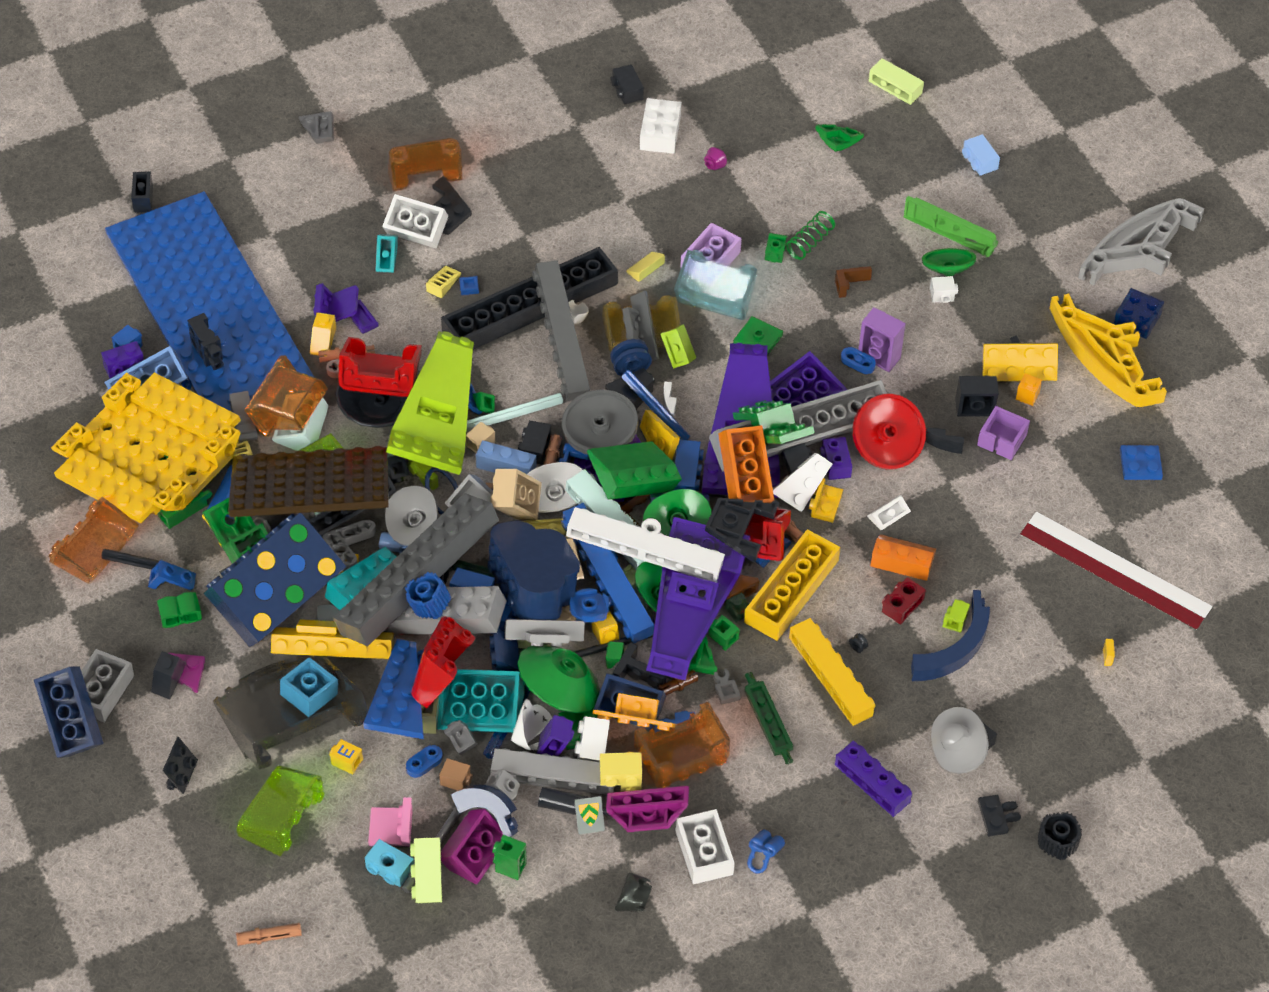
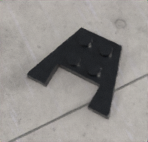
M442 176L432 184L433 189L443 195L433 206L445 209L448 214L442 234L449 235L472 215V210L449 181Z
M718 498L706 524L705 531L747 559L755 562L761 550V544L743 539L754 514L774 519L780 502L763 503V500L743 502V499Z

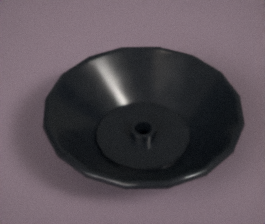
M339 383L335 393L338 408L347 419L360 426L372 428L394 426L408 396L402 397L349 391L343 389Z

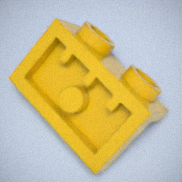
M823 478L814 492V495H816L815 499L811 498L809 509L812 510V518L833 523L843 495V489L825 485L826 479Z

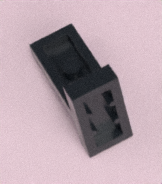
M630 642L614 669L613 675L624 679L626 674H628L631 678L645 681L652 687H658L666 683L665 675L646 671L647 664L635 660L638 645Z

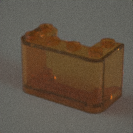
M709 701L699 705L701 710L696 715L694 712L691 713L689 720L676 724L675 728L670 727L669 731L661 730L655 733L654 729H650L648 733L645 727L635 730L634 747L637 753H641V760L656 787L666 788L675 781H684L690 775L704 773L710 767L715 765L721 766L727 762L730 738Z

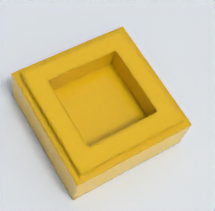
M1113 639L1105 640L1103 647L1104 666H1111L1115 657Z

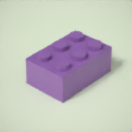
M873 307L862 321L858 350L872 356L876 361V366L890 372L901 358L906 323Z

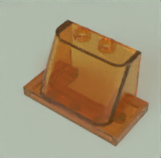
M280 355L245 408V412L263 436H269L273 429L302 430L328 388L322 380L297 372L287 356Z

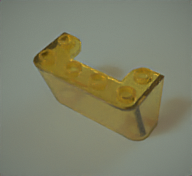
M662 296L657 305L652 306L649 304L657 347H665L660 335L662 332L675 329L681 325L677 299L671 296ZM609 302L603 305L602 319L610 352L619 343L627 340L623 310L621 305L616 302Z

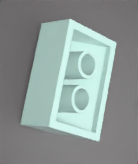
M319 391L286 396L272 438L274 442L296 451L316 449L329 407Z

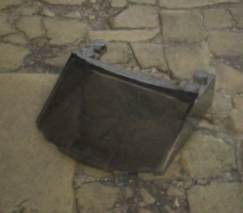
M303 655L296 657L297 661L285 664V660L258 669L239 679V684L234 688L227 687L225 694L221 698L217 696L213 700L217 711L245 759L249 758L259 770L272 765V758L266 751L267 749L336 718L344 716L355 727L364 723L368 710L363 692L326 656H314L311 659L338 679V695L310 717L306 716L280 695V679L306 660L303 658Z

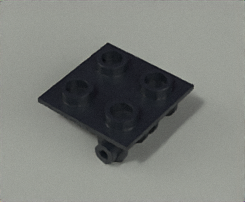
M179 736L176 737L162 771L168 777L166 782L167 789L174 790L177 788L184 794L198 759Z

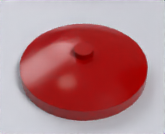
M882 394L866 401L857 411L853 422V439L858 452L868 463L880 469L893 470L909 465L919 456L926 440V427L920 411L910 400L896 394Z

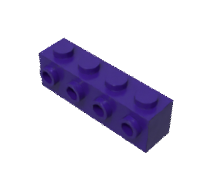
M852 741L836 754L835 766L891 816H896L911 803L912 792L910 788L897 780L891 771H887L878 759L872 758L863 746Z

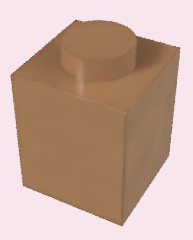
M448 758L439 775L440 785L457 791L470 786L473 774L470 773V765Z

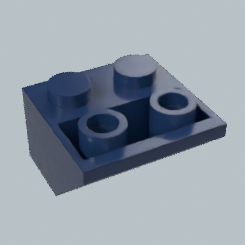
M498 628L497 633L489 636L492 671L519 672L518 640H505V631Z

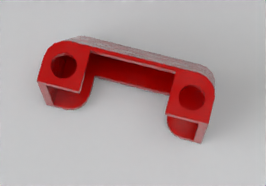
M443 616L426 644L411 693L413 698L426 709L455 678L457 668L454 662L476 638L469 630L464 629L451 617Z

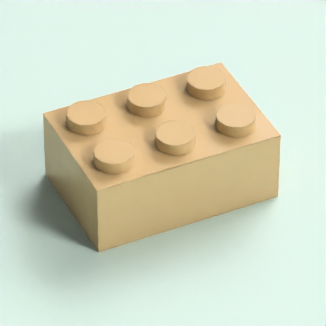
M495 469L491 503L494 509L516 520H538L542 482L518 469Z

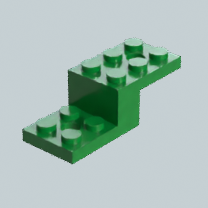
M762 400L756 402L755 406L739 407V411L733 412L734 420L751 421L752 427L762 426L765 443L782 444L815 433L813 426H806L805 423H795L791 403H783V400L776 402L774 400L767 402Z
M229 498L205 510L202 514L231 563H234L248 550L252 552L250 548L262 538L267 540L265 536L268 532L263 523L256 526L251 516L233 517L234 524L228 525L225 522V516L229 515Z

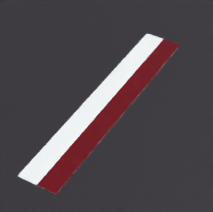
M1038 512L1033 515L1020 533L1022 536L1194 629H1198L1212 608L1206 602Z

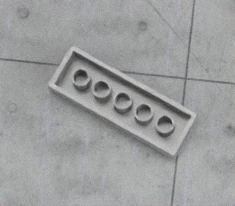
M498 586L446 587L451 595L450 603H447L448 606L443 610L441 617L437 619L419 617L409 606L386 630L387 632L394 633V635L433 634L440 619L443 616L453 618L456 623L471 633H497L506 599Z

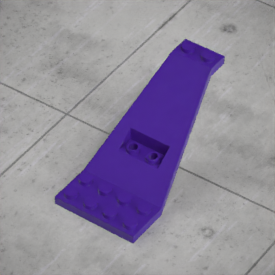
M730 343L728 363L711 434L718 429L747 421L734 420L733 412L739 411V407L746 405L751 407L755 406V403L758 401L766 400L767 402L772 400L767 345ZM709 440L704 461L702 493L728 495L725 472H722ZM778 455L768 457L772 488L779 485L780 466Z

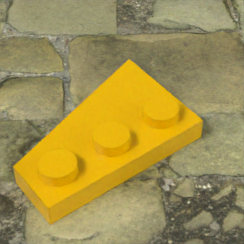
M645 410L639 427L647 442L652 441L672 460L680 437L652 410Z

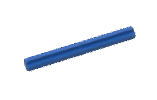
M627 370L622 375L623 380L680 439L689 440L690 435L640 380L630 370Z

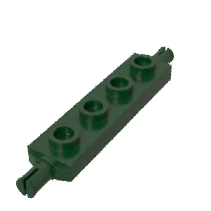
M752 672L746 673L745 677L748 685L745 686L744 692L774 756L782 755L785 764L789 765V763L793 762L789 752L793 750L794 746L764 682L756 681Z

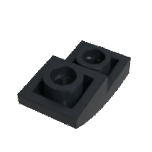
M927 427L925 442L941 450L962 454L964 437L945 435L946 429Z

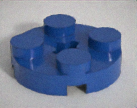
M582 589L577 591L573 598L571 597L570 612L576 618V621H583L584 623L603 621L607 618L609 612V599L604 593L603 595L597 593L596 589Z

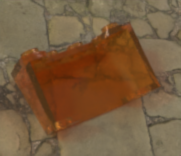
M447 138L398 146L389 151L388 174L393 191L406 189L409 185V175L442 170L443 176L448 181L462 180L461 149L456 139Z
M103 496L98 501L94 500L88 507L89 511L85 515L86 519L83 522L79 521L75 525L71 536L67 534L62 541H56L51 548L52 552L48 556L51 564L87 584H90L110 562L101 558L103 549L119 552L133 537L139 527V524Z

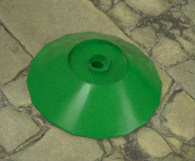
M543 644V646L530 645L521 652L518 660L520 676L529 690L540 700L558 710L570 713L589 712L595 707L600 694L599 683L591 669L579 655L571 650Z

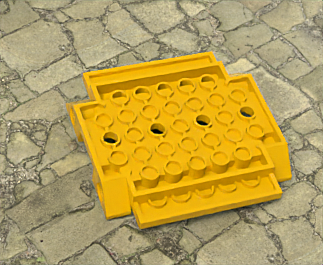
M155 372L141 386L140 379L125 373L102 396L105 408L86 427L76 422L51 447L58 454L69 457L54 472L56 478L141 524L151 513L157 515L161 509L164 511L183 510L233 458L241 434L239 430L234 428L241 421L239 415ZM111 427L110 430L103 431L105 428ZM135 442H140L138 445H132ZM164 455L168 456L166 460L160 461V459L163 458ZM191 472H197L195 475L188 476Z

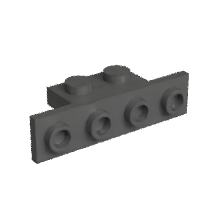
M642 291L630 297L632 308L626 307L622 309L623 321L626 327L627 340L639 339L644 341L652 361L659 359L648 294L647 291Z

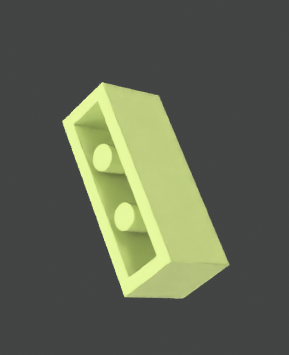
M883 58L870 69L869 82L910 105L923 92L924 81Z
M440 838L414 839V843L410 844L411 856H415V865H411V878H415V886L411 887L412 899H416V903L442 902Z

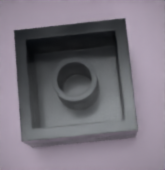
M959 376L955 397L957 417L990 416L997 405L999 395L997 376Z

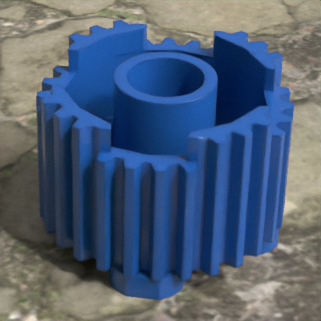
M427 572L424 574V577L421 576L416 581L413 579L406 585L407 602L419 617L437 619L442 616L443 610L448 606L447 603H450L451 595L436 573Z

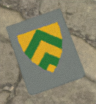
M601 796L576 799L575 809L578 834L605 831Z

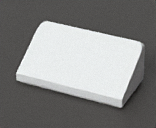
M900 495L876 509L867 517L880 530H883L911 511Z

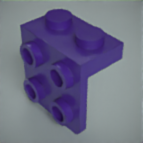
M323 283L316 285L313 309L315 316L317 313L335 315L337 322L357 313L359 288L354 285L332 294Z

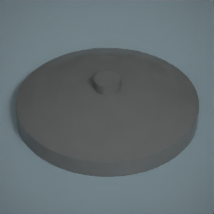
M611 390L589 391L576 397L565 409L562 417L563 434L567 442L575 450L587 455L588 449L629 444L638 430L637 411L633 403L618 392Z

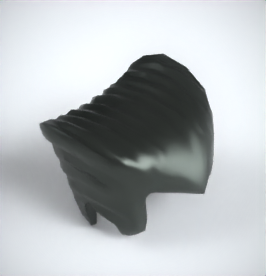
M628 873L615 910L644 911L652 886L646 883L651 882L650 879L635 875L634 873Z

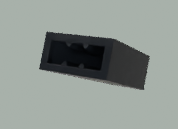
M645 368L633 372L640 382L652 393L653 384L655 383L653 375L648 373ZM622 377L605 385V390L615 391L627 397L633 403L636 410L644 402Z

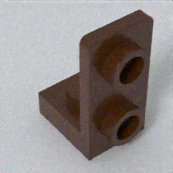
M871 266L836 270L835 284L839 298L846 297L847 290L850 289V282L871 280Z

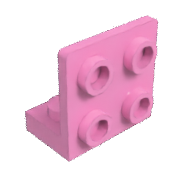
M403 797V805H399V808H371L369 846H374L380 839L391 846L410 847L413 812L412 798Z

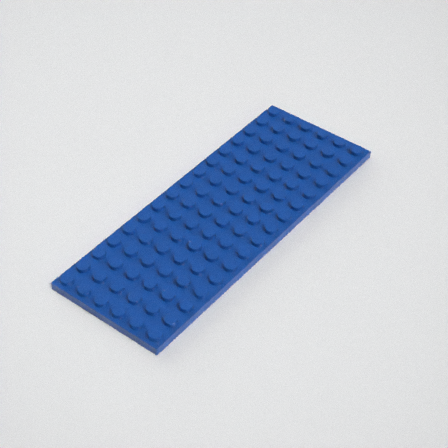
M205 191L105 228L106 234L168 345L176 351L181 360L188 380L196 394L231 411L229 394L248 391L254 420L266 416L276 407H283L285 398L288 395L318 391L322 394L321 387ZM202 313H205L208 318L209 329L213 330L215 336L218 335L220 338L224 366L217 370H213L211 365L208 367L204 365L203 359L190 341L187 320ZM276 370L293 378V381L284 393L267 387L268 380Z

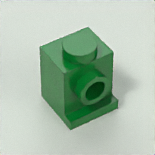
M769 233L765 260L783 262L787 236Z
M721 615L718 619L714 620L708 635L726 651L739 639L740 629L725 616Z

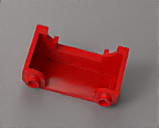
M348 337L339 354V385L349 391L402 397L409 396L415 384L422 354V345H407L403 349L401 357L366 353V344L362 339Z

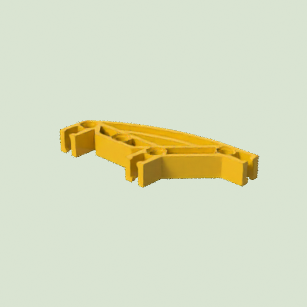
M1064 294L1063 302L1060 305L1058 303V296L1051 298L1050 310L1062 336L1080 362L1101 383L1136 407L1164 403L1167 391L1165 388L1160 390L1162 385L1160 377L1142 381L1144 373L1132 349L1138 346L1140 338L1139 332L1134 334V329H1136L1134 322L1119 325L1109 323L1075 308L1069 294ZM1100 345L1106 346L1108 353Z

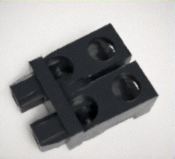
M205 313L188 319L190 341L203 359L204 365L206 367L211 365L213 370L223 367L220 338L218 335L215 336L213 330L209 329L208 318Z

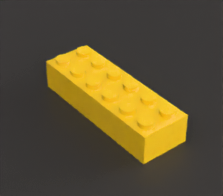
M807 529L747 606L744 623L778 641L839 561L840 546Z

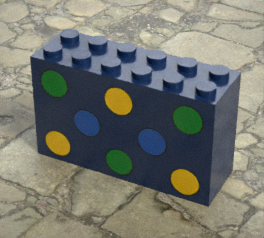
M292 513L279 524L281 528L277 526L265 536L267 540L262 538L250 548L252 552L248 550L236 560L237 565L233 563L220 573L223 576L222 578L218 575L206 585L208 589L204 592V595L249 647L261 641L324 587L329 580L333 579L347 567L302 513L296 516Z

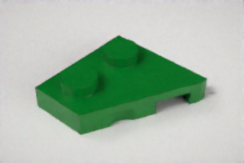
M705 636L691 660L689 671L694 670L695 672L714 675V672H717V666L714 664L713 655Z

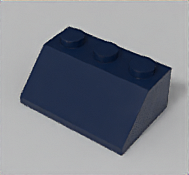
M607 673L594 710L615 713L618 693L659 700L657 720L662 711L666 694L664 691ZM630 720L629 723L637 726L638 721ZM650 724L649 727H643V726H639V727H642V728L651 730V729L653 728L654 724Z

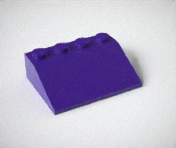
M810 351L770 381L772 400L775 402L783 400V403H791V407L848 390Z

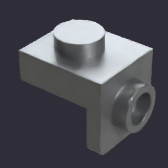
M461 720L450 723L448 728L444 730L445 735L450 738L460 755L478 745L467 724Z

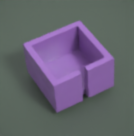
M995 406L979 433L977 446L991 452L996 450V454L1012 460L1027 436L1030 420Z

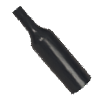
M542 787L538 807L576 815L575 800L590 797ZM602 806L603 815L610 816L606 811V807Z

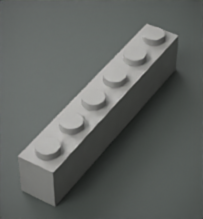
M505 748L494 750L491 773L504 769L513 775L514 779L520 784L605 795L614 792V786H600V762L589 759H572L567 756L556 757L549 754H533L528 751L517 752Z

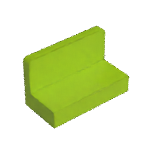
M684 324L660 334L673 368L689 364L696 359Z

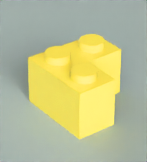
M600 753V786L613 787L620 785V792L641 790V753Z

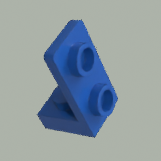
M160 560L150 572L148 587L156 589L166 581L185 589L193 590L196 573Z

